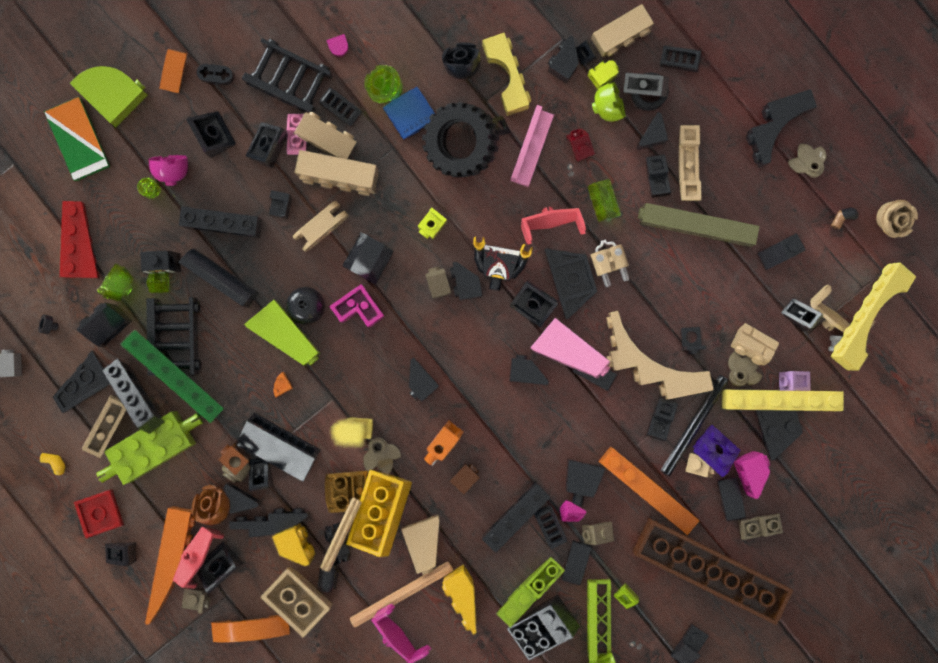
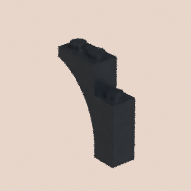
M811 89L769 102L762 107V116L768 123L751 128L746 136L749 146H752L754 152L752 154L753 160L758 164L759 168L771 162L772 148L781 129L793 118L811 112L817 107Z

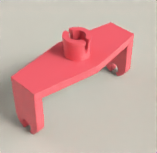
M545 207L541 213L522 218L521 229L527 245L532 244L530 230L549 229L574 221L580 234H586L585 222L579 208L553 210L552 207L548 209Z
M202 527L181 555L173 581L182 588L195 589L198 584L193 583L191 579L204 563L213 538L223 539L225 535L221 534L219 530Z

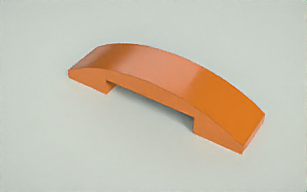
M280 615L261 619L226 620L211 623L213 642L253 641L290 634V625Z

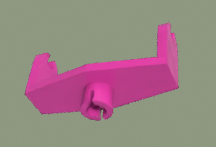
M391 603L378 610L372 618V622L383 636V643L387 647H391L408 663H414L424 658L429 653L428 650H431V647L426 645L415 650L402 629L388 617L393 611L392 609L395 608Z

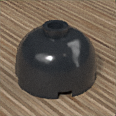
M462 42L457 43L453 49L448 47L442 54V61L446 72L456 79H468L479 70L481 56L475 44Z
M299 287L288 296L286 307L291 319L296 323L308 325L317 322L322 317L325 303L321 293L316 289Z

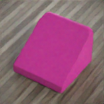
M565 501L560 507L561 521L579 522L585 516L586 511L569 501Z

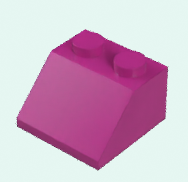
M752 451L737 457L734 461V466L745 494L757 499L760 497L770 474L768 468L770 462L763 453Z

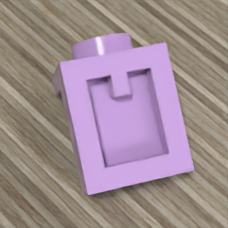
M780 372V391H811L810 372Z

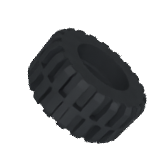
M449 103L446 107L437 109V113L429 117L431 121L429 124L426 123L424 127L427 130L426 135H422V140L426 141L423 150L428 153L426 158L429 162L433 163V167L436 170L442 171L441 173L447 176L470 177L480 174V171L486 170L489 167L488 164L494 161V153L498 152L499 146H496L497 141H499V135L496 134L498 128L492 122L493 118L486 114L485 110L467 103ZM457 122L470 124L474 128L477 137L474 151L469 157L463 159L453 157L446 147L447 132Z

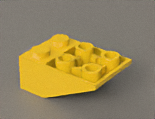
M463 564L444 576L442 588L447 597L451 595L452 605L456 613L462 614V623L466 630H471L475 634L474 581Z

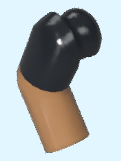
M853 207L838 211L831 226L839 230L844 220H856L859 217L858 211Z

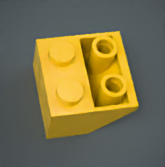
M300 523L276 533L272 537L280 556L304 566L309 565L313 561L315 550L312 544H308L306 539L308 537L307 530Z

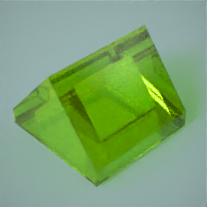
M169 273L149 274L146 281L149 293L169 292Z

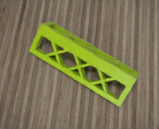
M587 579V657L589 662H597V658L611 653L610 579ZM597 584H606V592L600 597L597 594ZM601 601L606 605V612L602 616L597 613V605ZM602 621L606 625V631L600 636L597 633V625ZM601 640L607 645V653H597V644Z

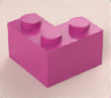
M362 284L329 306L341 323L346 322L358 313L367 327L370 328L385 317Z

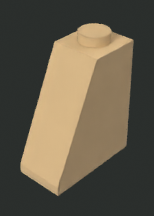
M439 514L409 524L401 529L417 574L421 572L422 575L428 574L436 567Z

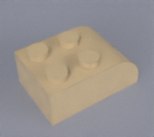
M288 567L261 596L302 637L315 626L333 605L302 574L291 567Z

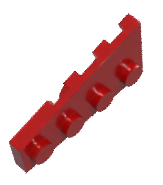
M62 201L59 277L100 279L96 267V257L92 248V238L89 234L85 205L82 201Z

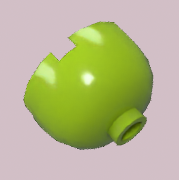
M615 82L600 87L596 91L595 102L592 103L594 113H599L603 120L609 122L624 119L626 116L623 100L618 95L620 92Z

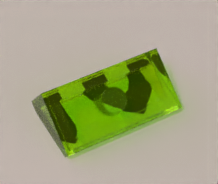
M610 179L594 182L588 186L599 222L621 215Z

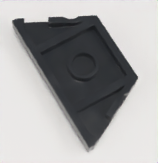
M546 248L544 249L566 320L597 292L587 255Z
M754 410L769 460L773 461L803 433L797 411Z

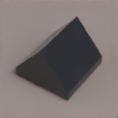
M588 39L576 47L577 56L582 66L597 59Z

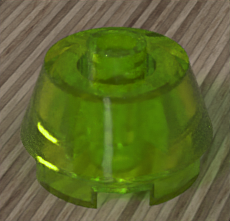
M389 65L375 66L376 69L370 75L367 74L364 81V87L369 97L377 103L395 100L400 96L403 89L398 72Z
M115 263L102 282V285L98 288L97 293L102 295V298L120 301L123 295L127 297L132 290L131 283L134 277L124 265L120 266Z

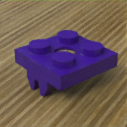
M713 425L709 426L705 433L696 441V444L693 445L694 452L721 477L728 473L741 451ZM715 445L721 446L723 454L716 452Z

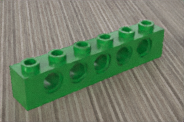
M136 330L121 343L129 353L209 423L224 409Z

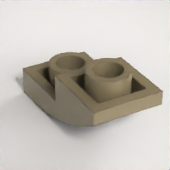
M778 513L738 520L742 540L783 533L780 514Z

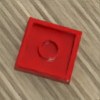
M112 489L74 502L85 538L124 526Z

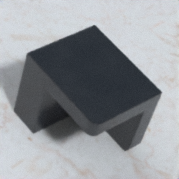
M271 190L269 198L272 201L269 214L288 219L293 197L287 193Z

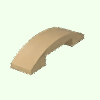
M700 125L680 126L679 185L681 201H701V181H699Z

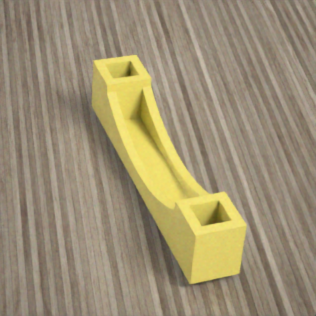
M893 263L884 267L879 280L874 283L869 296L864 299L862 307L853 317L854 320L844 331V336L840 342L834 347V352L830 357L846 370H859L867 358L866 342L868 333L881 307L895 294L907 292L914 282L916 276L903 264Z
M723 390L722 409L843 411V392Z
M350 417L339 421L333 428V438H336L337 444L362 445L364 439L372 438L373 419Z

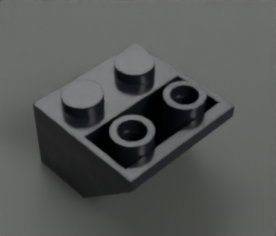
M100 303L93 309L94 313L92 315L86 316L79 322L80 326L76 330L97 347H105L132 321L117 305Z

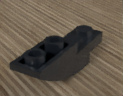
M274 508V511L268 514V519H266V516H255L254 519H247V516H235V519L229 522V530L249 529V537L272 535L299 524L310 515V511H305V508H293V511H285V508Z

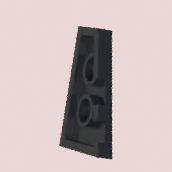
M94 350L87 355L88 357L76 368L74 374L65 381L53 396L62 413L68 412L111 385L102 371L105 367Z

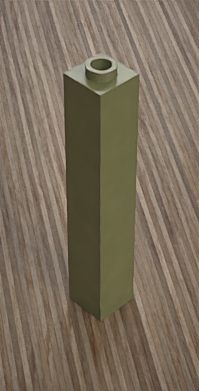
M646 203L643 208L640 207L638 213L641 225L749 247L756 245L759 232V226L649 203Z

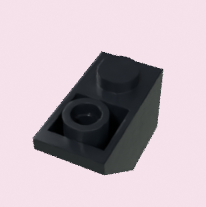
M571 35L567 40H562L558 47L559 53L557 56L553 54L548 62V72L566 84L579 64L574 37Z
M453 262L450 272L452 279L456 278L457 286H453L455 298L459 297L460 301L481 298L482 291L479 277L458 262Z

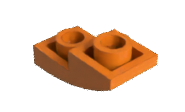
M171 49L167 50L159 89L175 93L180 92L187 53Z

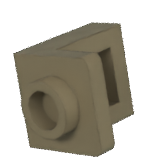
M612 522L582 525V536L585 544L599 545L614 541Z

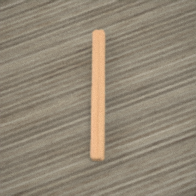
M448 561L433 569L432 572L424 574L350 617L353 627L360 626L372 619L378 610L391 603L396 605L453 572L452 565Z

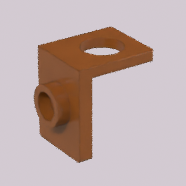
M235 442L231 446L227 444L220 452L222 456L219 458V461L234 475H237L249 460L235 449L237 446ZM237 456L240 458L241 464L239 467L234 468L230 465L231 457Z

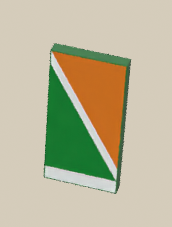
M80 97L44 111L73 181L77 182L111 167Z

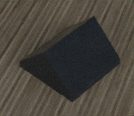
M218 111L186 119L201 148L208 157L213 158L236 144Z
M261 122L245 156L272 169L288 137L287 132L281 127Z
M527 280L510 304V307L541 328L559 301Z
M224 541L206 556L204 563L197 571L201 583L208 594L243 564Z

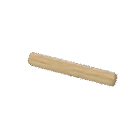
M351 499L320 566L321 569L327 572L331 570L361 505L359 499Z

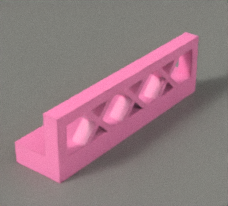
M536 106L511 177L512 182L529 187L554 116L551 113L542 111V106Z

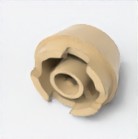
M906 200L888 202L878 210L877 224L889 237H905L913 231L911 228L914 225V221L918 220V213L916 208Z

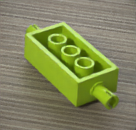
M172 411L162 417L165 422L152 433L148 434L139 430L104 451L111 465L96 473L97 477L103 476L99 478L100 482L104 483L117 474L123 485L129 484L192 447L196 442L189 431L203 424V420L198 419L201 416L195 413V415L183 421L177 411Z

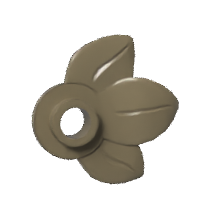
M799 144L797 150L798 157L789 160V166L796 173H806L812 178L819 177L824 171L823 163L827 157L825 150L822 146L814 150L807 144ZM815 165L818 169H812L811 166Z
M736 352L731 354L728 360V366L731 370L729 374L730 382L738 387L745 384H757L762 378V375L756 371L758 365L753 363L752 359L748 356L742 358ZM737 374H740L742 376V379H739L737 377Z
M374 438L369 443V451L364 455V467L366 471H369L377 466L382 472L389 474L393 467V459L401 457L400 451L395 445L387 444L383 438ZM375 444H381L382 449L376 450Z

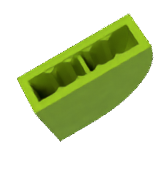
M101 66L87 69L70 82L115 127L148 96L143 91L146 88L138 80L134 82L125 73L112 67Z

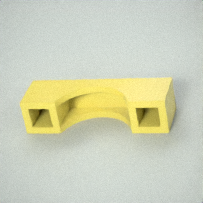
M505 33L484 39L482 46L488 63L502 66L510 78L508 88L501 94L506 115L509 116L528 109L531 98L529 92L524 90L523 85L525 81L522 73H518V60L516 56H512L510 49H513L510 38H506Z

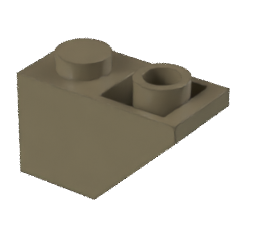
M440 267L429 269V273L425 275L432 298L435 299L451 294L445 270L440 269Z

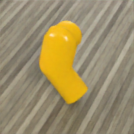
M47 453L41 454V463L50 464L55 475L60 476L64 474L66 467L61 456Z

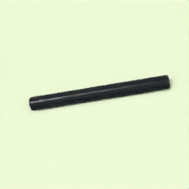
M718 376L713 384V390L708 392L663 465L661 472L667 476H670L727 385L729 380L726 377Z

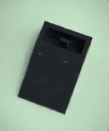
M556 595L523 616L511 628L508 627L507 630L527 659L531 660L573 638L580 626L559 595Z

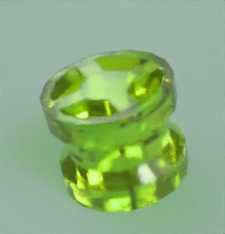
M142 178L137 184V190L142 196L153 199L159 195L160 186L151 178Z

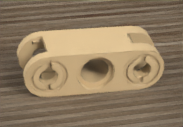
M337 201L329 204L293 235L294 240H298L303 236L307 239L308 242L303 247L305 252L312 249L349 217L346 211L341 212L336 217L332 215L340 207Z

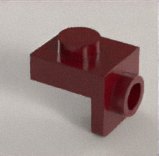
M575 129L566 136L577 161L595 154L589 134L584 129Z

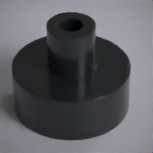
M43 314L39 322L38 331L48 335L51 330L57 331L59 324L53 322L52 316Z

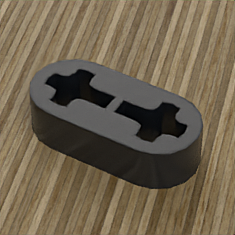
M202 64L197 68V76L204 83L229 85L234 80V73L226 66ZM206 69H208V71L210 73H213V75H207L205 78L202 72H205ZM226 71L229 77H226L225 80H223V78L221 76H218V74L223 75Z

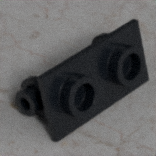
M340 522L332 524L333 528L332 526H325L324 537L329 542V545H331ZM346 543L342 544L334 561L335 564H342L341 559L342 562L350 560L349 556L351 554Z

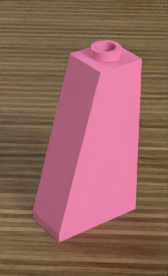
M556 318L531 347L532 351L595 378L604 377L610 370L609 360Z

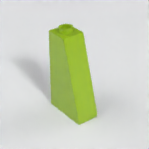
M276 300L270 302L244 324L248 329L302 365L309 364L311 366L319 359L317 357L320 354L319 350Z

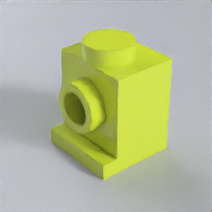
M609 60L607 63L601 62L594 68L595 71L593 69L589 70L587 76L595 87L599 89L617 77L619 68L613 60Z
M431 208L418 225L419 233L426 239L429 237L434 239L447 223V219ZM433 221L435 223L434 227H428V222Z

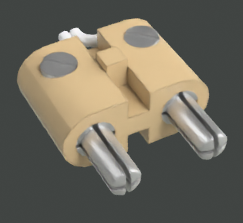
M606 239L602 240L601 244L597 246L596 252L591 254L597 276H602L605 287H610L611 282L608 273L620 269L623 281H628L630 278L626 267L629 266L622 244L616 245L614 242H607ZM604 243L606 245H613V247L598 251Z

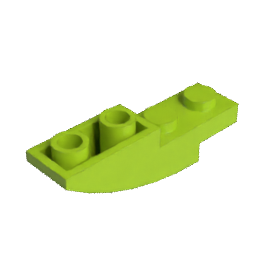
M550 557L507 598L506 603L496 614L511 628L565 570Z

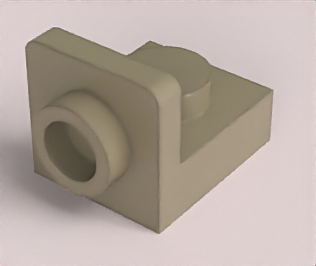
M185 588L181 608L198 610V613H203L206 608H209L211 597H208L209 594L205 590Z

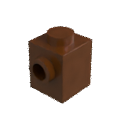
M465 463L450 479V482L464 495L480 478L478 475L479 470L473 464L467 465Z

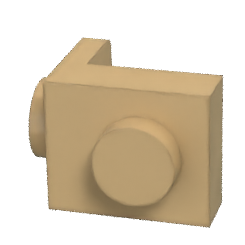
M689 454L685 472L713 478L717 472L697 454Z

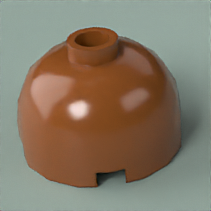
M213 485L204 486L200 495L196 494L191 508L192 515L195 516V520L199 523L211 526L219 524L229 514L230 500L221 488Z

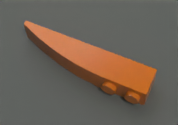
M612 447L598 461L686 535L699 522L694 515Z
M175 506L167 509L145 624L149 625L155 620L176 583L173 581V578L179 566L181 555L193 540L191 530L196 524V518L192 515L191 509Z

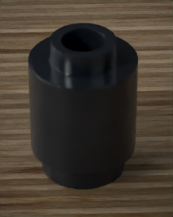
M333 563L329 572L320 568L317 586L320 587L321 591L332 592V589H336L339 574L338 564Z

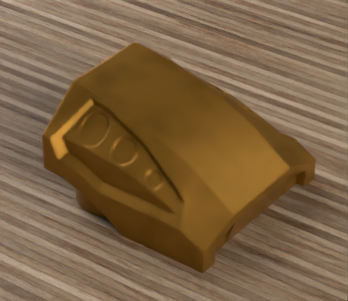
M368 471L326 474L324 482L325 500L329 513L346 512L352 498L361 499Z

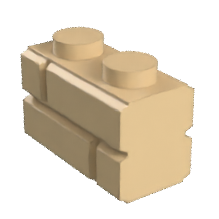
M745 323L737 331L731 347L739 355H746L752 359L753 363L764 366L772 360L779 342Z

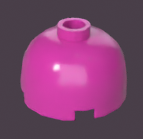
M185 155L149 158L150 172L156 180L165 182L166 186L177 185V181L182 180L188 172V159Z

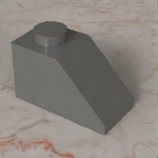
M626 73L623 92L667 97L669 77Z

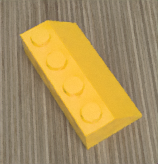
M369 470L360 499L361 505L354 518L346 544L378 557L389 556L412 482L393 475Z

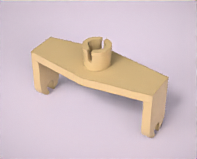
M826 285L810 300L811 307L824 315L823 317L826 320L822 324L826 329L828 328L829 331H832L836 327L844 332L850 326V323L834 310L821 303L832 290L830 285Z

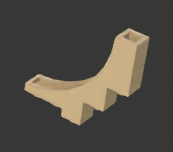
M619 312L608 313L609 317H606L608 329L611 328L613 336H610L612 347L616 349V351L608 352L609 356L606 357L610 361L609 367H612V371L635 367L633 371L635 382H638V385L661 381L662 385H659L660 394L665 399L713 390L710 371L681 372L654 362L631 341L622 325Z

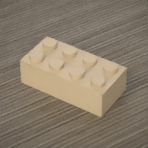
M299 150L295 174L305 184L313 185L316 182L325 188L332 189V186H336L341 191L351 192V190H356L358 194L369 196L370 193L375 194L379 171L377 166L373 164Z

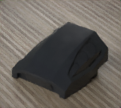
M360 232L353 248L343 263V267L376 285L394 251Z

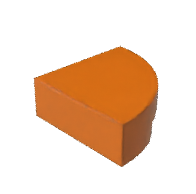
M285 372L279 374L274 383L273 392L275 398L293 389Z

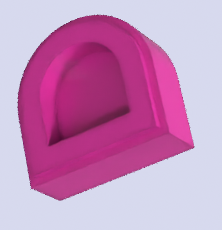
M344 34L326 40L334 56L342 57L347 54L349 46Z

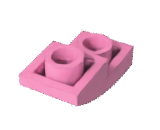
M288 114L287 116L288 155H299V150L307 151V142L293 134L304 114Z

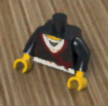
M476 236L473 239L475 247L474 261L478 271L483 273V277L491 278L490 290L500 291L502 281L510 282V279L517 278L525 269L528 258L533 251L532 247L529 252L524 251L525 244L518 251L485 245L484 237L481 243L476 242Z

